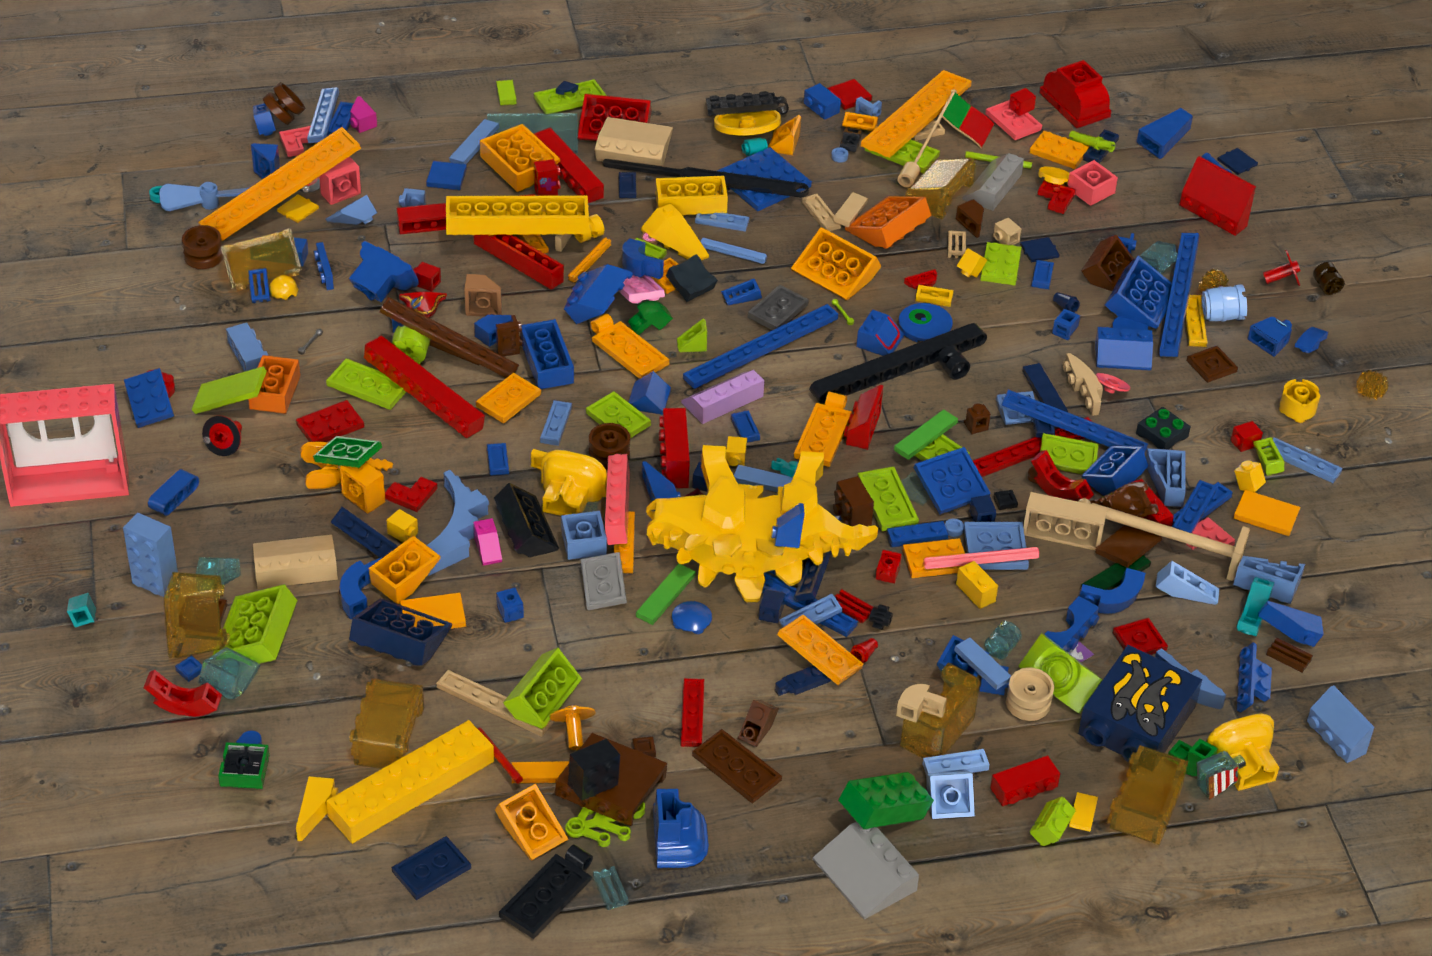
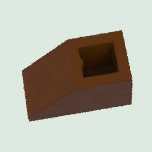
M753 700L737 739L757 747L771 729L779 708L762 700Z

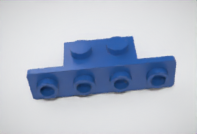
M1254 642L1244 647L1240 652L1237 711L1240 713L1253 705L1254 696L1264 702L1270 699L1272 668L1256 659L1257 644Z

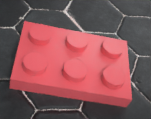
M1010 100L986 109L985 114L1014 140L1042 130V124L1028 112L1019 116L1009 108Z

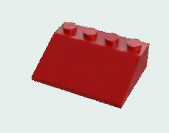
M585 94L577 138L580 140L597 141L607 117L650 123L651 100Z
M1198 156L1183 188L1179 205L1236 236L1248 225L1256 186Z

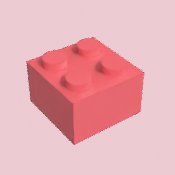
M350 156L319 176L321 195L330 205L361 194L359 166Z
M1093 160L1069 173L1067 187L1076 189L1075 195L1091 206L1115 194L1118 177Z

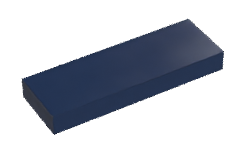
M1105 129L1099 135L1104 140L1115 143L1119 140L1118 134ZM1091 146L1083 155V160L1087 162L1095 160L1100 164L1109 151L1096 150Z

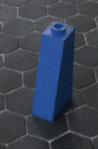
M1180 108L1140 128L1137 143L1161 159L1191 129L1193 116Z

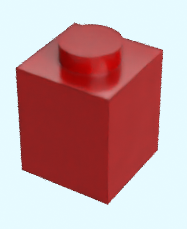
M1027 88L1010 94L1009 108L1019 116L1032 111L1035 108L1036 95Z
M421 262L413 269L419 281L417 287L432 292L440 284V268Z
M1253 421L1233 428L1231 442L1240 452L1255 448L1253 442L1261 440L1263 432Z

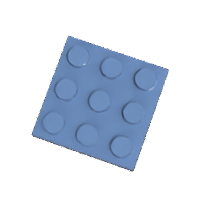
M964 522L967 553L1026 548L1022 522ZM1018 560L978 565L983 570H1028L1029 561Z

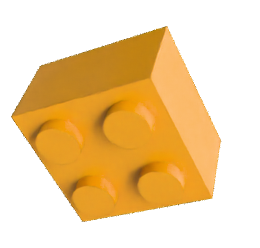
M367 461L360 468L340 466L343 496L367 514L385 503L384 476L381 471L373 468Z

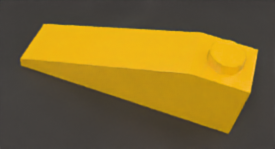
M672 204L657 208L641 227L643 233L646 232L651 238L663 243L665 248L669 249L671 247L678 251V255L686 259L696 254L701 260L709 258L708 252L687 221Z

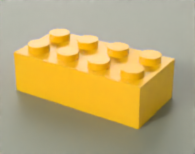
M724 176L656 178L655 196L657 208L672 204L683 216L699 213H727L728 196Z

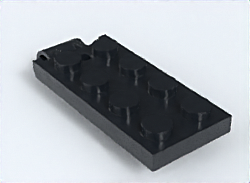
M762 91L759 94L743 93L737 96L735 94H728L725 97L713 95L706 98L708 116L776 110L780 114H785L789 110L787 99L782 96L776 97L774 92ZM779 104H785L783 107H778Z
M575 844L567 850L565 859L555 854L499 911V917L534 939L592 880V876L584 870L590 866L593 856Z

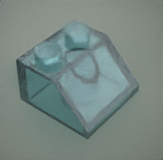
M225 647L203 661L198 683L203 685L208 682L225 698L233 700L245 692L259 670L260 664Z

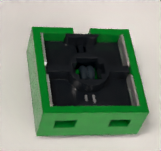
M226 742L223 753L224 762H221L218 775L220 786L263 789L270 757L269 746Z

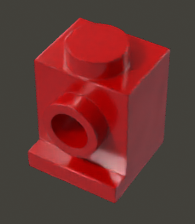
M882 550L876 570V580L895 584L900 570L902 554Z

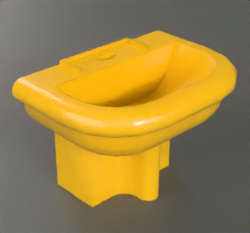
M553 450L544 455L541 462V483L545 491L543 496V512L559 516L583 513L587 503H595L600 501L602 497H606L607 472L604 466L593 457L566 450Z
M1260 713L1230 720L1215 728L1206 740L1207 743L1218 748L1216 759L1210 765L1214 769L1232 770L1238 764L1246 762V766L1235 773L1238 781L1234 782V785L1238 791L1276 781L1279 766L1269 752L1274 730V720L1271 716Z

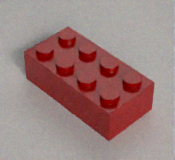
M663 408V416H659V427H663V429L659 430V441H663L660 443V454H664V456H661V468L665 469H662L661 474L671 481L676 489L689 488L690 457L686 408Z

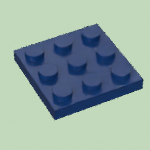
M965 447L916 463L913 467L939 515L970 504L973 497L991 494Z

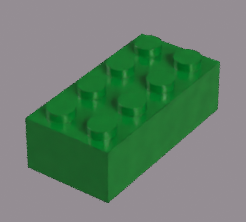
M904 772L850 780L838 801L863 829L922 820L934 799L915 780L912 774Z

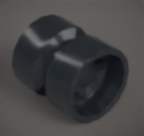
M947 346L939 352L937 361L950 378L957 380L969 372L970 363L956 346Z

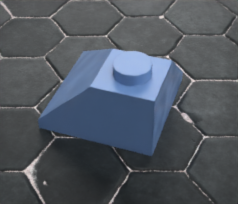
M365 195L327 217L326 221L354 225L363 222L365 225L373 220L372 216L377 211L368 196Z

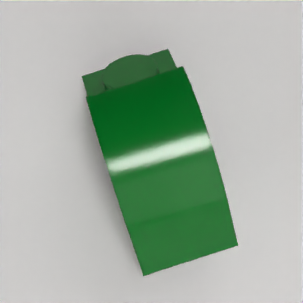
M645 301L637 306L639 312L628 323L632 330L640 335L651 324L661 330L673 317L667 307L660 302Z
M1200 738L1193 747L1178 740L1168 752L1167 758L1184 766L1186 774L1200 776L1216 759L1218 748Z

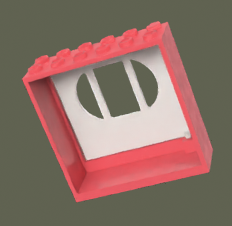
M114 384L0 394V461L10 507L129 495L128 464ZM110 414L112 415V421H113V427H114V433H115V439H116V445H117L118 456H117V454H116V448H115V442H114V436H113V430H112V424H111ZM93 416L95 422L92 429L85 435H82L78 417ZM72 418L75 437L48 439L44 420ZM38 421L41 439L28 434L22 422ZM9 437L11 438V443H12V448H13V453H14V458H15L16 466L14 465V460H13V455H12V450H11V445H10Z

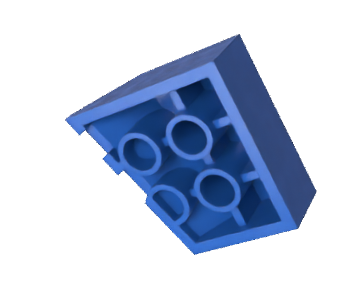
M609 264L581 273L578 276L576 285L572 288L573 291L567 299L564 310L576 324L604 314L615 299L613 295L623 289L625 286L623 282L627 278L630 279L633 273Z

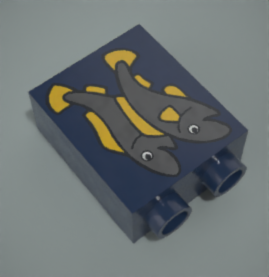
M1127 645L1084 705L1078 734L1083 736L1091 745L1097 747L1104 746L1122 755L1131 764H1141L1153 770L1195 709L1202 679Z

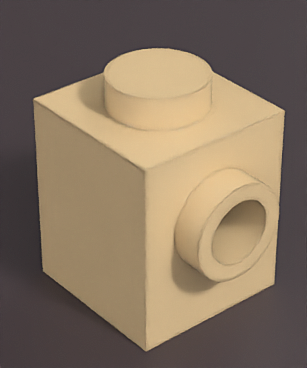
M1010 218L995 223L993 237L997 241L1005 245H1014L1020 242L1021 228Z

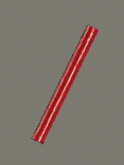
M477 728L494 746V757L517 784L521 783L523 777L483 729Z

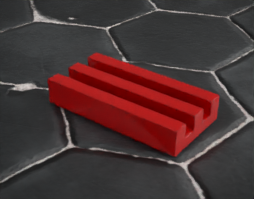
M843 589L839 591V594L835 595L844 614L862 624L869 618L873 606Z

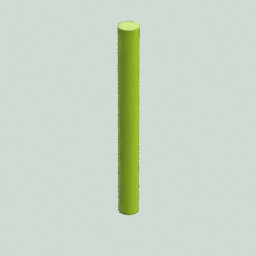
M966 151L965 158L987 162L999 158L998 156ZM1024 161L1023 168L1032 169L1033 162Z

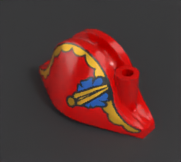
M412 292L399 294V299L407 307L429 318L435 314L438 305L446 299L447 294Z

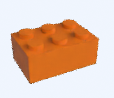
M262 355L257 368L264 366L267 372L258 397L248 399L249 409L286 414L300 379L299 360Z

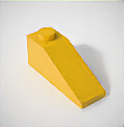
M308 777L296 825L297 841H303L327 815L326 800L338 794V788H335L334 779Z

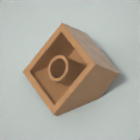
M467 274L464 288L466 316L485 317L486 315H502L501 287L486 275Z

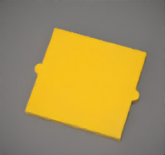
M297 194L277 208V212L299 223L319 209V205Z

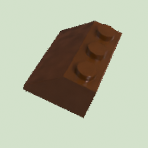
M1114 235L1100 241L1081 271L1090 284L1113 291L1124 269L1134 258L1119 237Z

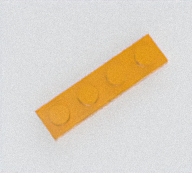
M631 511L628 513V541L625 544H614V553L620 552L623 573L633 574L635 512Z

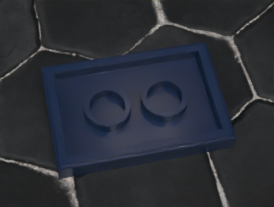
M447 836L392 866L394 875L416 900L471 869V863Z

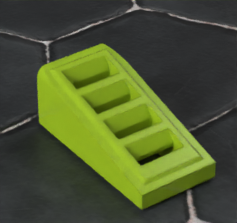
M1272 437L1253 442L1267 476L1284 471V460Z

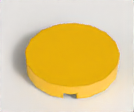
M1047 166L1039 169V177H1045L1044 180L1058 185H1062L1064 182L1068 184V171Z

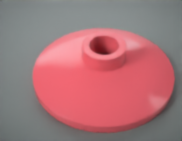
M1105 373L1096 374L1098 381L1105 386L1104 390L1114 394L1115 391L1127 392L1130 390V386L1117 377Z

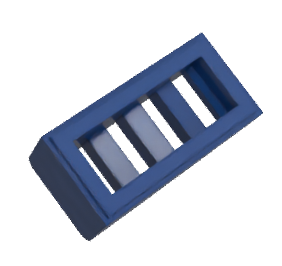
M755 279L721 291L727 305L762 298Z

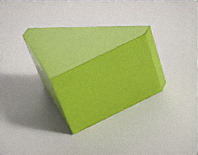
M704 318L677 338L678 351H707V326Z

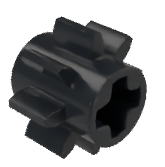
M879 604L878 608H872L869 616V621L873 622L872 627L883 630L884 626H890L893 613L889 612L890 607Z

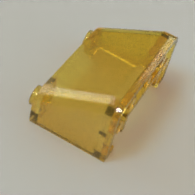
M972 158L937 159L932 162L930 168L911 188H908L905 197H926L931 215L943 219L947 213L945 212L946 205H951L953 195L963 184L970 188L975 182L977 161Z
M291 228L282 230L280 233L276 232L243 242L220 246L231 287L236 288L237 291L247 289V285L250 284L248 270L266 268L268 279L287 274L290 277L300 275L299 271H302ZM260 273L261 281H264L263 273ZM253 274L254 283H257L256 274Z
M172 572L164 594L169 658H181L220 650L229 644L230 635L226 632V629L221 628L218 601L220 596L224 595L225 589L224 584H221V576Z

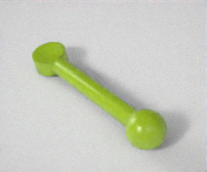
M833 299L832 305L836 306L839 309V311L847 319L848 325H853L854 319L850 318L846 314V312L838 304L839 302L837 299Z

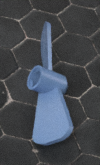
M205 182L200 187L165 184L160 188V204L166 211H173L200 203L203 208L211 210L219 206L218 197L238 196L249 188L218 191L217 185L212 182Z

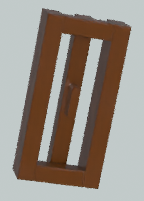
M1279 638L1275 639L1266 654L1301 673L1304 672L1313 655Z

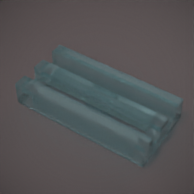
M611 866L610 870L604 868L600 873L598 871L593 872V877L607 910L628 904L629 899L614 866ZM609 876H612V879H613V881H614V883H615V886H616V888H617V890H618V893H619V895H620V897H621V901L619 900V898H618V896H617V893H616V891H615V889H614V886H613V884H612L611 879H610ZM601 878L605 879L614 903H611Z

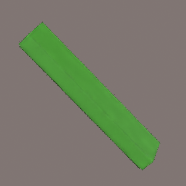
M943 409L894 446V451L909 460L956 425L958 418Z
M678 564L637 610L636 617L653 625L692 581L696 571Z

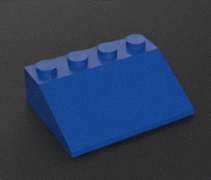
M1137 256L1124 269L1105 306L1117 316L1157 328L1167 311L1172 283L1140 256Z

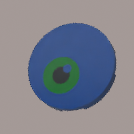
M913 304L903 309L899 315L900 330L904 333L905 337L915 342H918V340L925 341L949 332L952 329L953 321L951 315L942 307L934 304Z

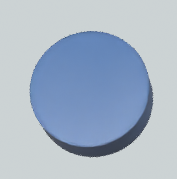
M841 147L832 150L831 158L835 162H845L848 160V151Z
M949 519L945 522L948 536L959 537L963 534L964 524L959 519Z

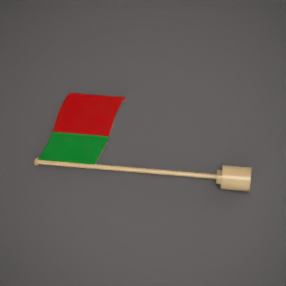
M952 89L949 99L915 161L905 163L897 178L898 183L903 187H911L920 173V167L917 165V162L941 118L971 139L981 149L994 123L986 115L962 99L955 89Z

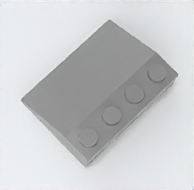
M856 821L844 829L813 857V861L864 920L917 891L919 874L877 827L863 829Z

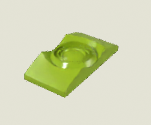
M1043 633L1040 634L1019 664L1021 669L1031 667L1047 673L1054 683L1053 695L1079 714H1081L1084 705L1103 680Z

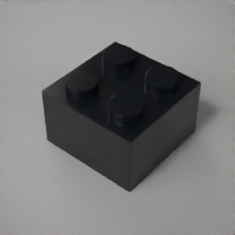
M604 739L570 754L568 785L581 801L618 785L619 752L607 739Z

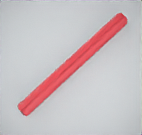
M1038 547L926 557L924 558L925 569L964 566L972 561H975L977 564L1037 559L1039 558Z

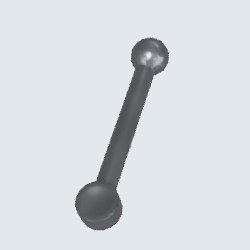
M318 328L313 337L303 347L298 348L299 354L303 355L306 353V348L317 336L322 335V329Z

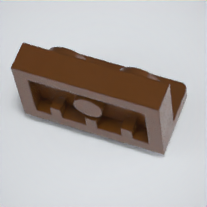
M511 315V322L496 324L497 354L503 357L520 354L522 338L519 332H522L521 322L517 321L515 315Z

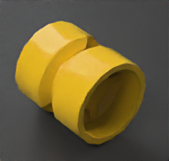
M599 215L589 216V234H574L578 242L582 243L590 240L591 237L597 238L604 235V225Z

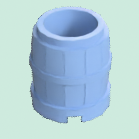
M1242 284L1234 285V287L1219 286L1203 291L1202 308L1204 319L1221 322L1233 319L1245 320L1244 316H1247V298L1242 295V292H1245L1244 286Z

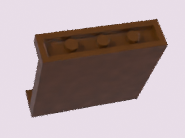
M591 733L579 750L607 738ZM607 739L620 754L618 785L581 801L568 785V764L556 779L555 795L620 823L632 826L634 814L657 782L663 783L666 779L667 763Z

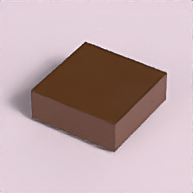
M653 736L632 739L634 750L656 757Z

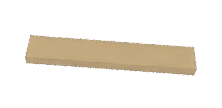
M447 670L436 683L438 689L541 737L553 724V721L550 720L543 729L515 719L503 704L507 698L506 696L450 670Z

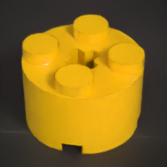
M1296 379L1288 381L1283 388L1279 411L1298 423H1303L1305 420L1312 418L1316 414L1320 400L1318 386L1302 379V382H1296Z

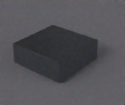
M1013 490L994 492L993 497L999 510L1018 507V501Z

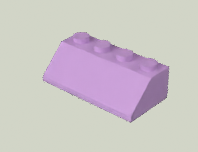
M754 370L743 372L681 400V403L704 424L763 397L764 379Z

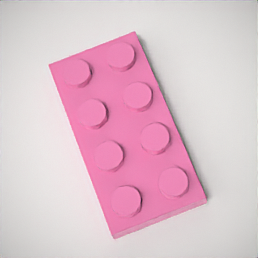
M632 275L630 279H625L623 282L625 286L622 290H619L631 303H641L642 300L646 299L656 301L660 297H665L664 289L646 275H643L641 278Z

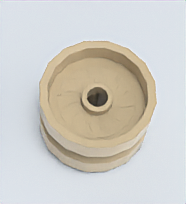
M1031 667L1022 668L1014 672L1010 677L1006 697L1007 709L1011 714L1026 721H1035L1045 717L1050 711L1054 692V683L1051 677L1042 670Z

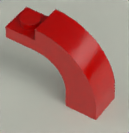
M1047 450L1041 451L1031 460L1037 472L1034 479L1049 496L1078 502L1082 498L1089 500L1094 495L1086 479L1072 480L1061 474Z
M156 670L149 672L143 687L155 697L153 702L155 705L168 712L184 716L197 717L210 714L217 710L222 694L208 682L197 688H182L171 683Z

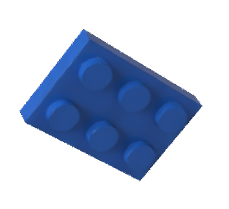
M160 368L124 379L138 428L174 417Z

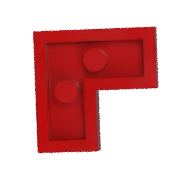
M1044 180L1038 189L1037 195L1051 199L1048 204L1049 210L1064 214L1075 196L1076 189Z
M420 477L411 488L393 482L385 492V500L418 512L438 489L436 482Z

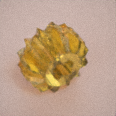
M1212 268L1210 272L1207 271L1206 275L1202 276L1198 289L1202 293L1210 288L1228 287L1229 279L1221 270Z
M1367 370V372H1362L1359 379H1357L1356 387L1358 393H1362V397L1367 396L1369 399L1374 398L1377 400L1378 397L1385 395L1389 382L1387 377L1383 376V373H1377L1376 370L1374 372Z

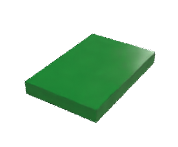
M336 436L313 457L315 462L360 468L382 448V444L380 441Z

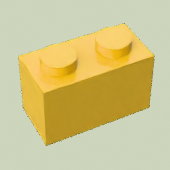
M975 561L958 568L956 585L979 609L996 602L998 585Z

